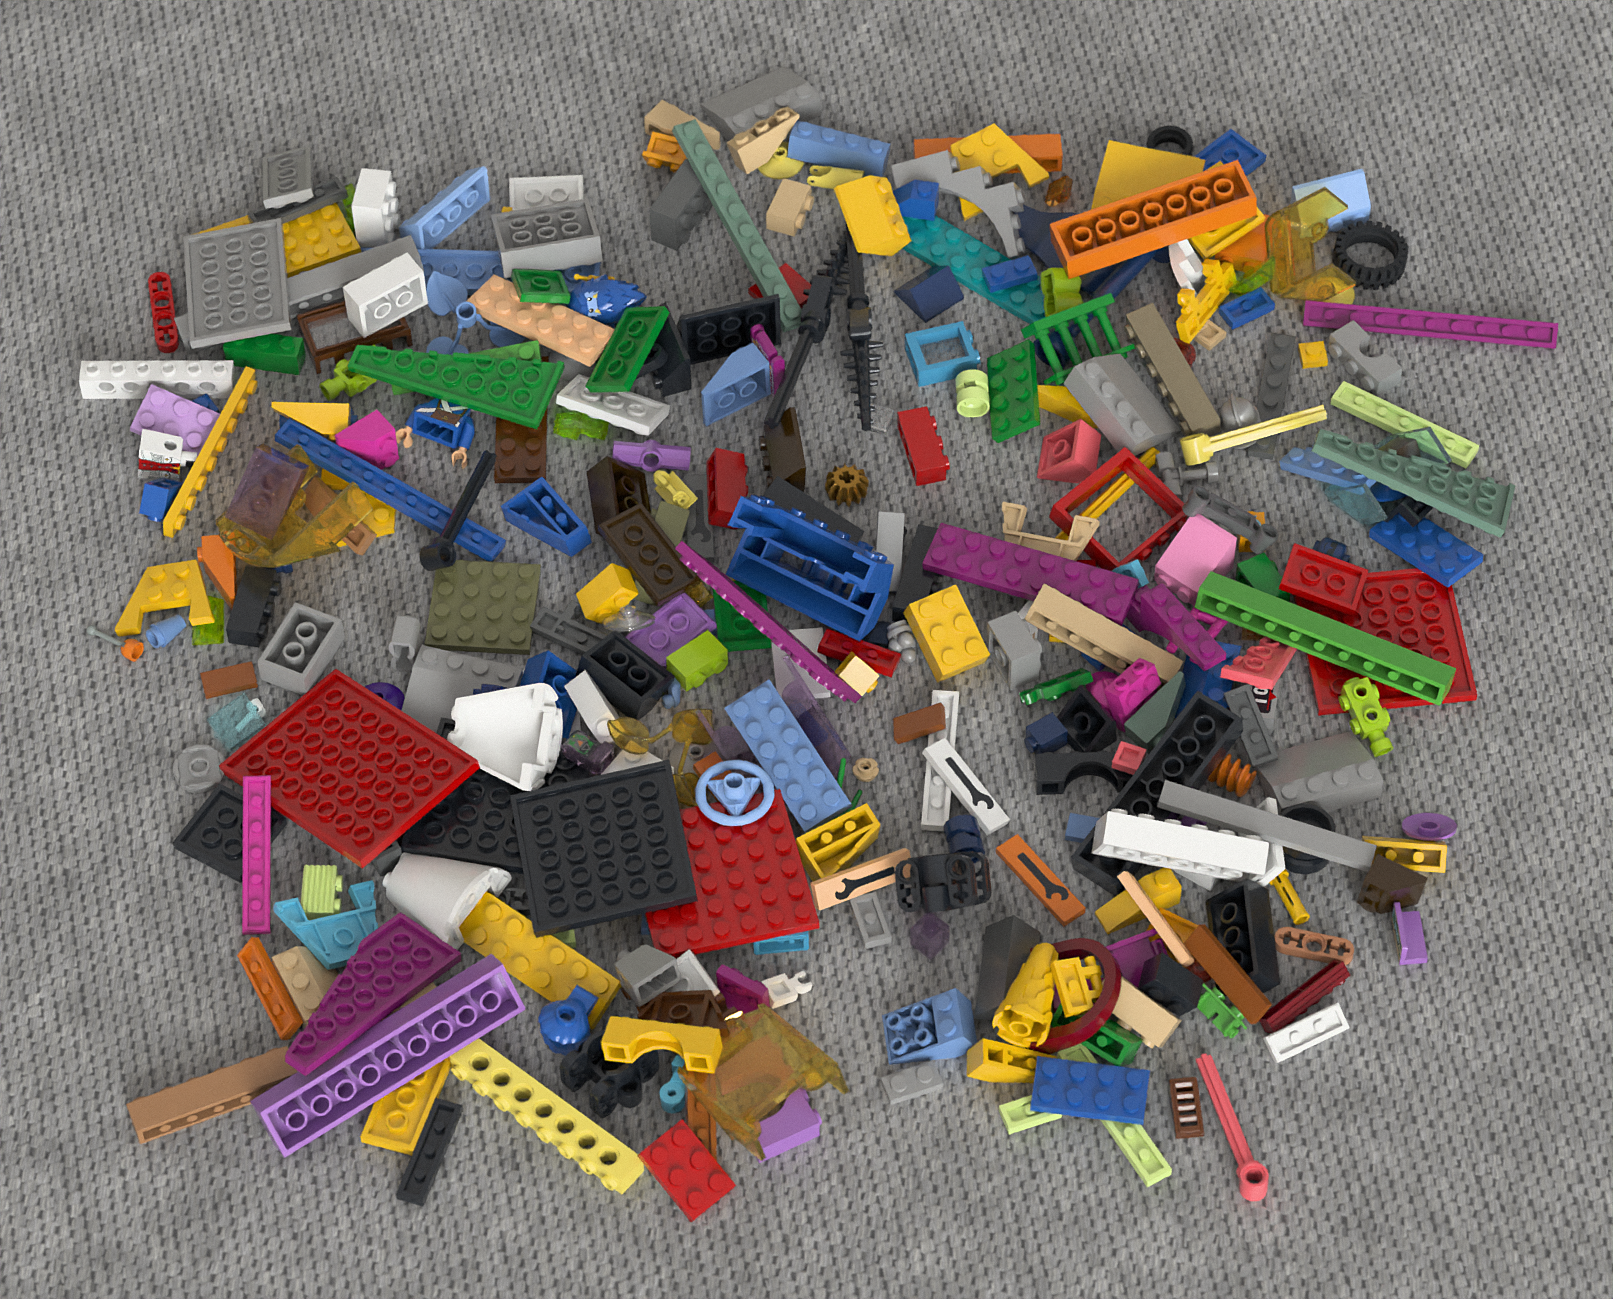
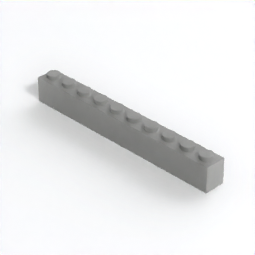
M412 236L399 238L384 245L287 278L290 318L292 319L307 311L320 309L345 300L343 291L345 285L405 253H408L424 272L421 258ZM188 313L174 318L187 355L218 345L214 344L192 349L189 341Z

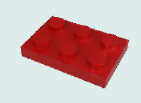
M1294 543L1278 589L1353 616L1368 570Z
M683 1119L637 1155L691 1222L736 1186Z

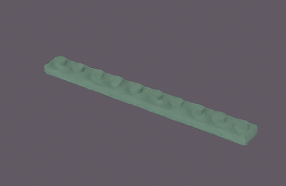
M696 119L675 125L672 132L763 297L779 294L780 321L783 333L799 328L802 310Z

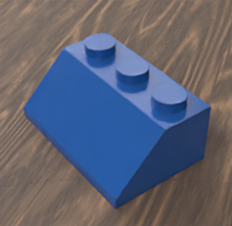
M1216 641L1226 652V659L1206 671H1203L1186 655L1182 672L1184 673L1186 687L1175 718L1179 716L1197 691L1229 710L1223 694L1233 690L1235 681L1221 678V669L1225 665L1231 666L1233 659L1240 656L1241 646Z
M547 650L527 660L519 687L545 683L554 689L558 696L557 701H555L556 707L562 709V738L568 739L577 707L564 686L576 677L577 670Z

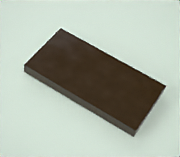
M642 503L598 525L600 534L657 607L700 584V577L679 560L682 555L675 549V545Z

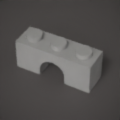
M1353 320L1330 334L1328 350L1334 359H1339L1345 365L1350 375H1355L1361 381L1366 391H1371L1378 397L1400 383L1402 367L1387 352L1373 358L1363 355V353L1368 351L1370 336Z

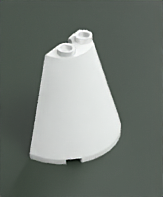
M536 683L456 698L451 712V717L455 720V729L448 734L447 741L477 759L480 769L524 791L537 790L545 783L543 778L546 773H552L560 752L563 718L562 709L557 708L555 703L558 696L548 684Z
M404 852L393 871L387 873L384 877L383 886L386 887L387 899L399 912L458 950L464 942L459 926L486 891H489L498 898L511 881L512 876L509 872L497 867Z

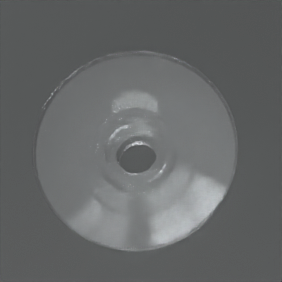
M623 606L620 608V612L603 620V627L611 631L640 630L655 623V616L644 611H637L635 606Z

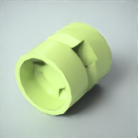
M966 370L959 373L955 378L957 411L964 417H980L985 415L990 409L987 375L979 370Z

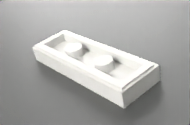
M1334 1003L1263 1037L1273 1061L1279 1063L1349 1029V1025L1339 1003Z

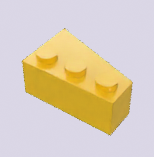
M867 803L796 838V845L802 865L812 882L848 869L878 839L881 824Z

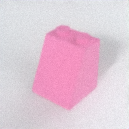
M1196 514L1195 517H1189L1155 565L1154 581L1158 585L1163 583L1182 602H1189L1194 606L1199 587L1210 571L1226 576L1234 568L1237 537L1200 514Z

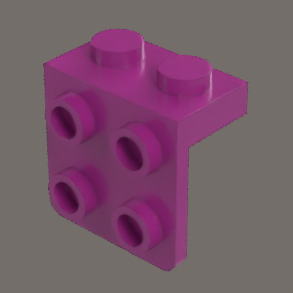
M722 964L716 971L717 987L726 1000L727 1008L730 1009L734 1006L737 1009L741 1027L730 1029L729 1036L722 1038L735 1045H740L770 1008L769 991L762 982L758 980L753 981L744 976L738 969L729 968Z

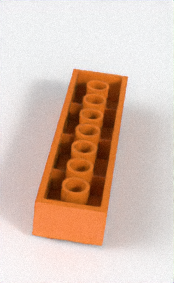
M1235 160L1051 223V242L1068 279H1072L1256 216L1257 200L1239 161Z

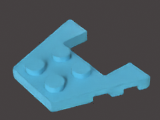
M373 880L350 885L348 893L356 910L308 920L298 897L275 902L273 907L275 914L327 970L347 966V961L351 956L355 955L362 939L378 929L375 916L376 900H374Z

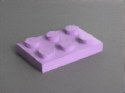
M151 384L130 426V431L142 435V429L179 436L183 438L182 451L197 452L198 457L220 414Z

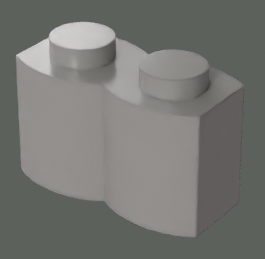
M409 615L396 616L390 638L389 651L392 655V668L395 671L411 673L423 640L419 634L421 627L417 618Z

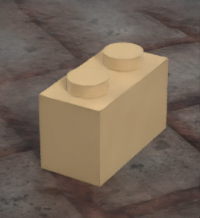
M783 178L766 213L767 229L795 236L798 228L802 229L804 226L806 211H811L813 207L814 197L811 196V186Z

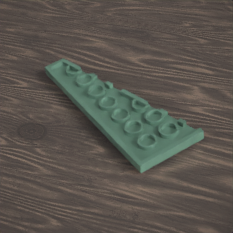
M1319 429L1311 450L1319 456L1328 458L1347 469L1365 475L1371 480L1378 481L1392 490L1402 492L1416 501L1428 504L1440 512L1452 515L1464 523L1476 526L1488 534L1501 538L1505 532L1516 485L1511 483L1508 486L1494 483V478L1486 477L1485 480L1472 477L1471 472L1466 470L1459 472L1451 471L1450 467H1446L1442 463L1411 455L1410 458L1396 455V450L1388 449L1387 452L1374 449L1372 443L1357 444L1347 436Z

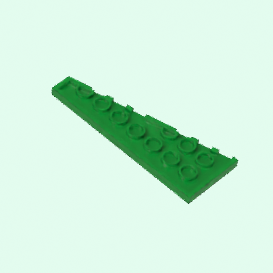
M357 345L347 367L348 371L538 429L565 365L562 361L551 363L541 362V359L526 361L517 360V357L500 359L480 354L453 352V355L438 354L437 351L424 353L413 352V349L399 351L388 350L386 347Z

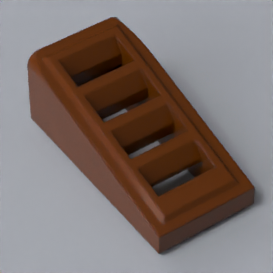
M1197 1078L1170 1079L1168 1082V1094L1176 1139L1203 1137L1204 1127ZM1192 1100L1193 1102L1178 1104V1101ZM1194 1112V1114L1179 1115V1113ZM1196 1122V1125H1195V1126H1184V1127H1181V1124H1180V1123Z

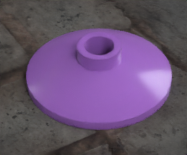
M1419 813L1405 818L1402 822V830L1405 834L1415 839L1438 841L1453 836L1457 831V824L1451 818L1441 814Z

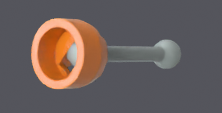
M89 625L86 629L89 635H97L120 646L122 655L133 662L143 653L144 645L136 639L129 638L122 642L98 631L94 625Z

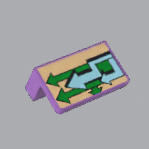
M1394 902L1391 920L1399 965L1427 963L1428 957L1420 912H1401L1400 902Z

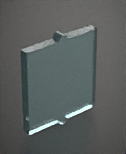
M245 692L207 719L215 732L214 737L221 741L228 753L267 726L258 713L259 708L252 704Z

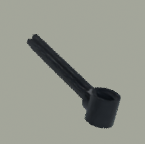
M488 450L483 452L440 537L434 538L431 545L424 546L419 554L420 562L427 571L450 567L455 563L456 551L453 543L496 462L495 458L497 455L495 453H490Z

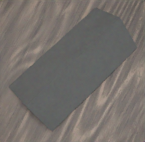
M1014 915L986 926L974 1019L993 1021L996 1010L1005 999L1023 963H1026L1030 955V948H1034L1040 943L1041 932Z

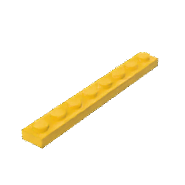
M245 367L163 520L164 536L173 538L177 530L181 531L186 521L185 515L188 510H193L197 492L203 491L208 471L213 472L217 463L216 456L218 452L222 453L227 445L226 437L229 433L235 431L239 413L243 414L245 412L249 394L254 395L257 389L258 381L255 380V369Z

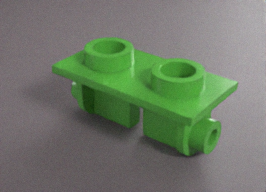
M1203 984L1202 986L1206 989V992L1204 994L1201 993L1197 1009L1208 1019L1217 1012L1219 1015L1212 1023L1225 1037L1234 1038L1239 1032L1237 1028L1240 1025L1247 1029L1242 1022L1245 1018L1234 1005L1229 1009L1223 1003L1226 997L1216 987L1210 990Z

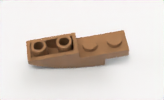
M318 476L313 477L301 495L304 504L335 538L341 539L356 554L364 555L377 534L349 509L350 506Z

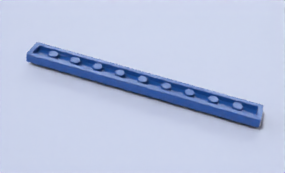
M290 418L275 434V441L440 535L453 512L452 509ZM466 518L454 543L486 561L493 562L504 549L506 540Z

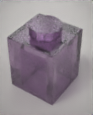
M926 913L910 928V945L932 960L949 943L950 926L933 913Z

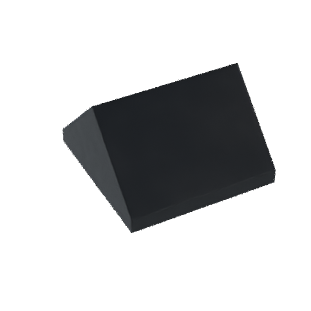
M1080 685L1057 718L1067 729V743L1074 751L1081 753L1101 751L1117 741L1116 721L1086 687Z

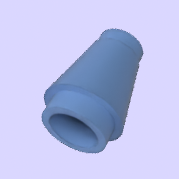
M177 614L151 624L146 631V637L153 647H165L186 627V623Z

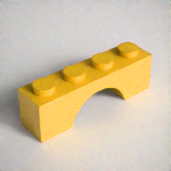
M610 1016L601 1041L605 1060L633 1063L639 1056L648 1051L667 1049L676 1052L684 1059L687 1070L713 1074L715 1073L723 1048L719 1029Z

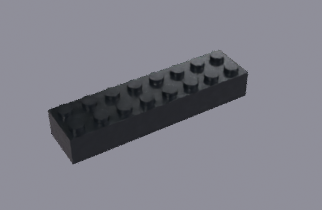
M1197 691L1105 813L1111 812V809H1122L1128 812L1127 815L1138 817V814H1147L1154 816L1156 821L1165 822L1166 819L1177 820L1180 814L1157 807L1165 780L1199 790L1242 734V718ZM1095 825L1071 856L1072 866L1075 871L1116 897L1125 889L1117 876L1124 871H1128L1134 876L1143 863L1092 854Z

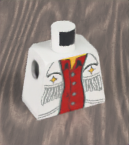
M142 429L138 478H179L181 466L192 467L197 459V452L182 451L183 438L179 436Z

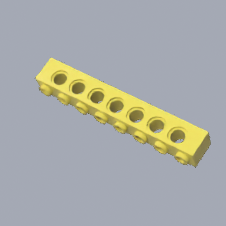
M478 1038L450 1056L451 1071L455 1077L461 1081L466 1079L472 1084L474 1090L479 1095H487L493 1099L494 1104L501 1111L506 1112L508 1110L515 1116L520 1125L525 1128L529 1126L535 1130L537 1136L543 1142L553 1143L557 1146L562 1156L567 1159L572 1157L579 1163V1166L585 1173L589 1175L593 1173L599 1177L601 1183L611 1191L615 1189L620 1194H623L644 1172V1164L638 1158L637 1153ZM480 1067H485V1068H486L485 1070H482V1071L476 1070L477 1068H480ZM499 1083H507L505 1086H497ZM522 1098H527V1099H529V1100H527V1101H525V1102H520V1101H518L519 1099H522ZM542 1114H550V1116L545 1118L539 1117ZM565 1129L572 1130L569 1133H561ZM585 1145H592V1146H593V1147L590 1148V1149H583V1148H582V1147L585 1146ZM606 1161H614V1162H615V1163H613V1164H611V1165H605V1164H603V1163L606 1162Z

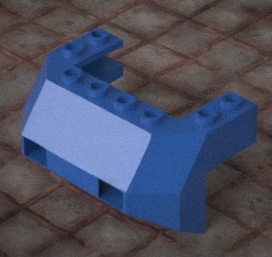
M751 494L750 497L741 496L728 525L735 528H744L745 531L725 575L857 641H861L875 627L888 599L894 564L887 560L888 557L874 550L872 551V545L861 540L858 543L849 540L850 534L838 529L836 532L827 529L829 524L816 518L811 521L805 518L806 513L792 507L790 511L775 505L774 500L762 495L760 497ZM784 550L804 560L801 570L780 560ZM848 583L854 584L851 594L843 592L846 590Z

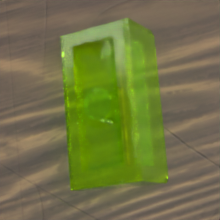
M1270 257L1241 275L1228 288V291L1241 297L1273 279L1275 257Z
M208 596L215 623L192 626V645L224 643L223 599Z

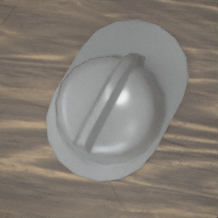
M1230 394V400L1225 402L1220 408L1221 434L1261 423L1258 409L1245 398H1236L1234 394ZM1258 439L1236 446H1232L1231 448H1247L1253 445Z

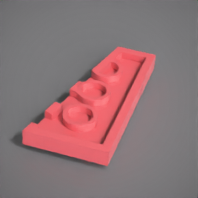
M1265 636L1260 640L1258 646L1248 648L1245 656H1237L1233 659L1231 666L1225 665L1222 667L1221 678L1254 685L1259 689L1272 690L1297 649Z

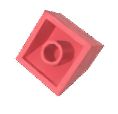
M1079 419L1044 436L1037 478L1069 483H1080L1097 470L1101 434L1082 419Z

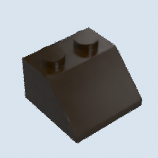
M1377 854L1364 879L1356 903L1360 904L1368 912H1377L1379 914L1392 912L1394 902H1400L1401 909L1416 905L1420 901L1428 878Z

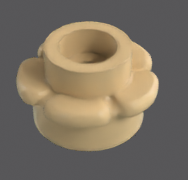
M860 758L855 762L852 771L858 780L869 782L878 775L879 768L874 759Z

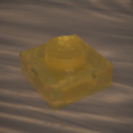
M702 579L698 586L685 592L700 608L713 598V595Z

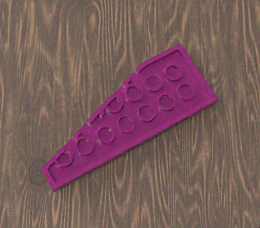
M398 913L362 939L355 955L351 956L347 961V967L343 973L337 976L320 1001V1007L316 1013L313 1012L310 1016L308 1025L303 1032L300 1031L285 1053V1062L304 1076H307L461 961V952L403 913Z

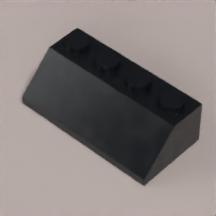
M1246 878L1207 899L1206 909L1209 930L1262 993H1265L1280 985L1269 889ZM1215 982V987H1216L1224 996H1227V995L1221 990V988L1216 984V982Z

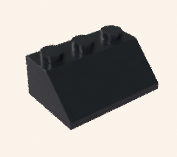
M662 303L661 305H659L665 306L666 309L670 312L667 303ZM669 313L664 326L654 342L660 344L667 351L668 359L662 367L652 371L653 375H651L654 388L660 389L663 397L692 389L690 357L673 317Z
M614 630L581 656L575 675L577 677L586 670L609 703L634 723L654 708L675 679L673 674L617 630Z

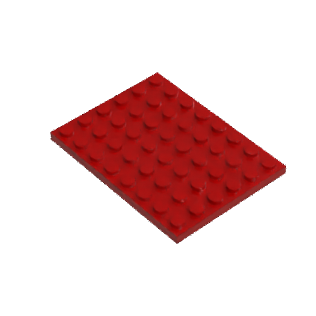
M334 669L222 762L219 768L225 776L242 787L243 776L270 775L271 807L363 869L476 772L480 765L478 760L344 673Z

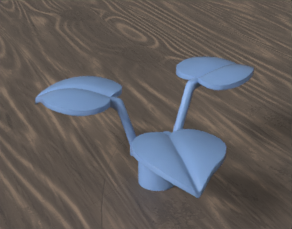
M437 271L432 272L426 288L428 307L439 316H445L452 310L456 314L458 329L454 342L444 336L435 338L429 343L426 353H429V351H437L438 354L453 355V352L469 353L465 346L458 343L462 329L472 327L476 321H479L485 329L491 330L489 334L490 340L497 347L520 344L525 340L526 337L490 321V325L487 324L480 314H476L474 304L466 302L468 293L462 282Z

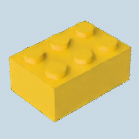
M956 584L909 604L903 612L937 683L985 663L990 656Z

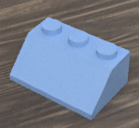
M1363 169L1292 186L1289 219L1299 239L1314 238L1319 234L1327 232H1337L1344 227H1348L1349 224L1353 223L1356 226L1358 221H1362L1364 224L1369 220L1371 204Z

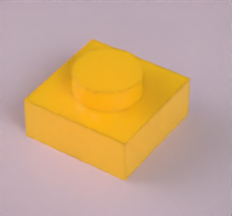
M1324 341L1298 344L1302 369L1328 365Z

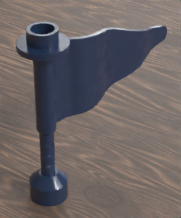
M1023 205L1024 211L1015 214H1018L1020 219L1019 238H1023L1025 248L1034 254L1047 269L1063 268L1051 242L1050 224L1078 213L1042 212ZM1169 245L1080 275V290L1091 295L1089 301L1109 293L1115 299L1152 259L1159 263L1170 262ZM1093 314L1088 315V323L1094 318ZM1071 321L1068 323L1069 326L1067 328L1077 348L1075 338L1081 331L1078 324H1074ZM1054 328L1049 330L1050 334L1048 336L1064 369L1071 360L1058 331L1055 332ZM1036 339L1033 342L1036 355L1043 363L1050 366L1039 339Z

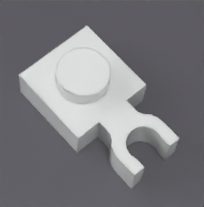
M804 971L795 974L791 979H788L784 973L761 981L768 988L772 1009L797 1000L798 993L804 994L811 990L813 985L811 982L806 984L799 982L805 978L806 973Z

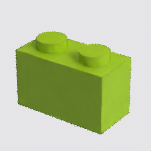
M707 630L666 657L667 671L675 676L681 687L687 692L693 687L701 686L708 677L714 673L719 674L728 665V650Z

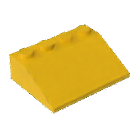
M1109 140L1095 188L1091 210L1203 172L1206 160Z

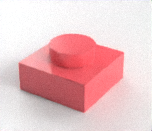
M1121 741L1112 760L1111 768L1134 775L1143 763L1147 749Z

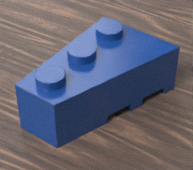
M540 477L500 506L507 522L570 557L592 543L585 524L543 477Z

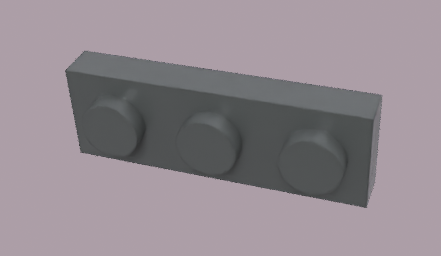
M1249 684L1225 692L1223 696L1229 710L1242 718L1243 732L1240 738L1252 768L1254 769L1278 760L1277 752Z

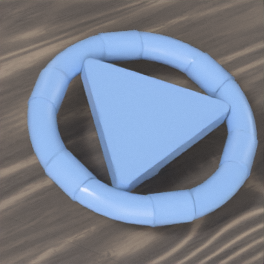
M727 760L711 766L701 775L695 788V799L701 812L711 821L727 826L746 825L760 819L771 807L775 796L774 784L770 776L758 765L743 760ZM727 770H742L756 776L744 778L741 774L730 773L722 780H711ZM761 781L763 784V801L757 808L742 815ZM707 784L708 788L731 816L718 812L709 806L706 801Z

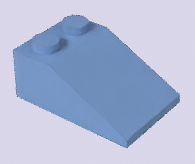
M754 343L741 347L732 353L702 390V411L705 426L771 394L769 362Z

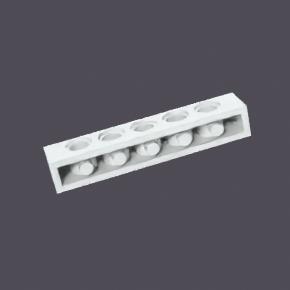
M233 360L81 361L79 383L83 399H144L151 384L185 399H196L206 393L210 398H229L236 386L237 378Z

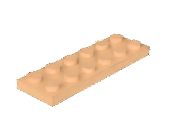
M495 274L466 301L474 304L476 314H480L482 318L530 340H538L539 344L589 367L601 357L615 330L558 303L520 302L514 284Z

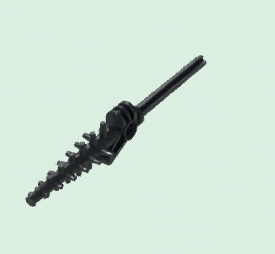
M845 220L850 295L847 298L848 309H846V319L852 348L842 350L840 354L841 356L854 357V361L844 363V368L855 369V374L847 376V381L857 383V387L850 388L851 394H858V400L854 401V406H859L860 413L857 414V419H861L862 430L869 431L873 424L871 412L875 411V406H871V399L877 398L876 393H870V387L878 385V380H870V375L880 373V367H870V362L882 360L880 354H870V350L883 347V342L869 341L872 336L871 307H869V297L865 294L862 253L857 252Z
M846 230L843 232V239L837 240L838 249L830 250V255L834 257L831 260L823 261V265L828 266L827 269H818L817 275H814L813 279L810 280L811 288L803 290V294L808 296V300L801 312V324L798 328L799 338L764 420V425H769V429L779 426L812 344L822 342L830 325V305L833 296L847 295L848 290L837 287V285L849 284V279L840 277L841 274H849L848 268L844 267L845 263H848Z

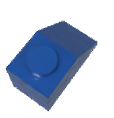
M913 180L892 191L903 217L935 220L939 204V183Z
M163 477L145 483L139 513L148 515V520L162 522L183 482Z

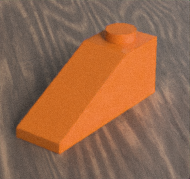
M233 533L201 536L202 547H197L198 562H203L206 574L232 610L237 595L236 548Z

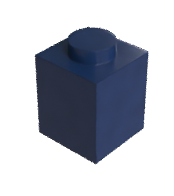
M1052 712L1026 726L1024 743L1031 753L1055 752L1067 745L1068 731Z

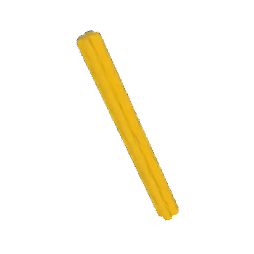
M1150 447L1138 459L1150 469L1155 464L1156 455L1160 451L1155 447ZM1122 473L1078 516L1097 519L1135 482L1128 475ZM1061 531L1055 538L1067 541L1069 536Z

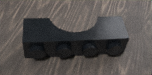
M1101 750L1084 753L1073 751L1070 753L1045 752L1043 754H1035L1036 795L1064 794L1070 782L1087 775L1106 779L1114 786L1117 793H1120L1133 775L1111 768L1116 752Z

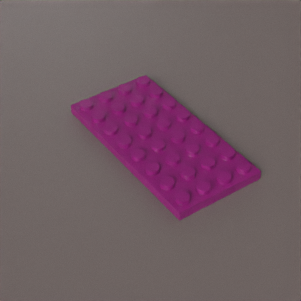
M683 541L678 544L675 549L682 555L679 560L697 573V576L705 583L714 588L723 599L732 604L741 615L750 620L759 631L768 636L777 647L786 652L813 679L844 702L850 699L856 703L861 698V695L840 678L832 668L720 569Z

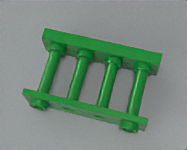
M1111 293L1040 319L1021 329L1024 339L1031 336L1039 339L1054 375L1044 380L1045 385L1055 382L1056 386L1063 384L1074 368L1063 370L1048 336L1050 334L1049 330L1054 328L1055 332L1058 331L1073 366L1083 361L1067 328L1069 326L1068 322L1073 321L1074 324H1078L1092 358L1102 356L1087 322L1089 314L1097 317L1112 352L1103 356L1121 354L1126 359L1128 358L1127 353L1135 349L1134 344L1121 348L1109 321L1106 307L1115 302Z

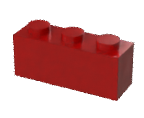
M927 406L897 412V428L916 486L945 481L946 470H950L948 456L943 455L941 451L943 450L941 435H936L937 424L934 415L930 416Z
M715 448L706 462L708 524L738 530V528L731 527L728 524L740 497H747L748 486L745 481L748 466L745 465V455L739 452Z

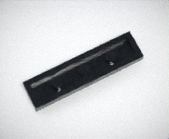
M435 1098L396 1192L398 1200L424 1207L463 1112L462 1105Z

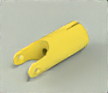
M815 165L810 168V173L814 176H809L807 183L811 186L834 189L836 186L863 178L864 171Z

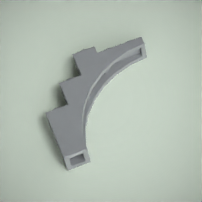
M948 150L892 165L896 189L913 180L939 183V192L959 196L975 204L986 213L1001 235L1009 259L1013 260L1023 257V252L1026 251L1023 238H1019L1018 229L1021 228L1018 214L1015 213L1024 211L1023 203L1026 202L1023 189L1019 188L1014 182L992 187L993 181L989 172H986L981 166L960 171L958 158L954 157Z

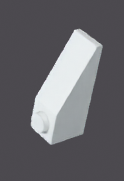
M586 670L564 686L588 728L603 748L612 750L632 735Z

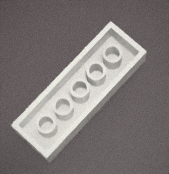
M1111 809V812L1108 811L1096 821L1092 854L1241 882L1246 878L1255 882L1265 875L1269 842L1261 841L1262 838L1259 836L1246 835L1243 838L1235 836V832L1229 830L1213 832L1208 831V827L1195 824L1187 827L1182 826L1180 821L1166 819L1165 822L1156 821L1154 816L1147 814H1138V817L1127 815L1128 812L1122 809Z

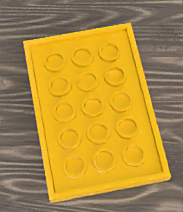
M337 203L283 224L287 278L298 275L302 271H310L328 263L361 253V247ZM248 215L195 234L251 223Z

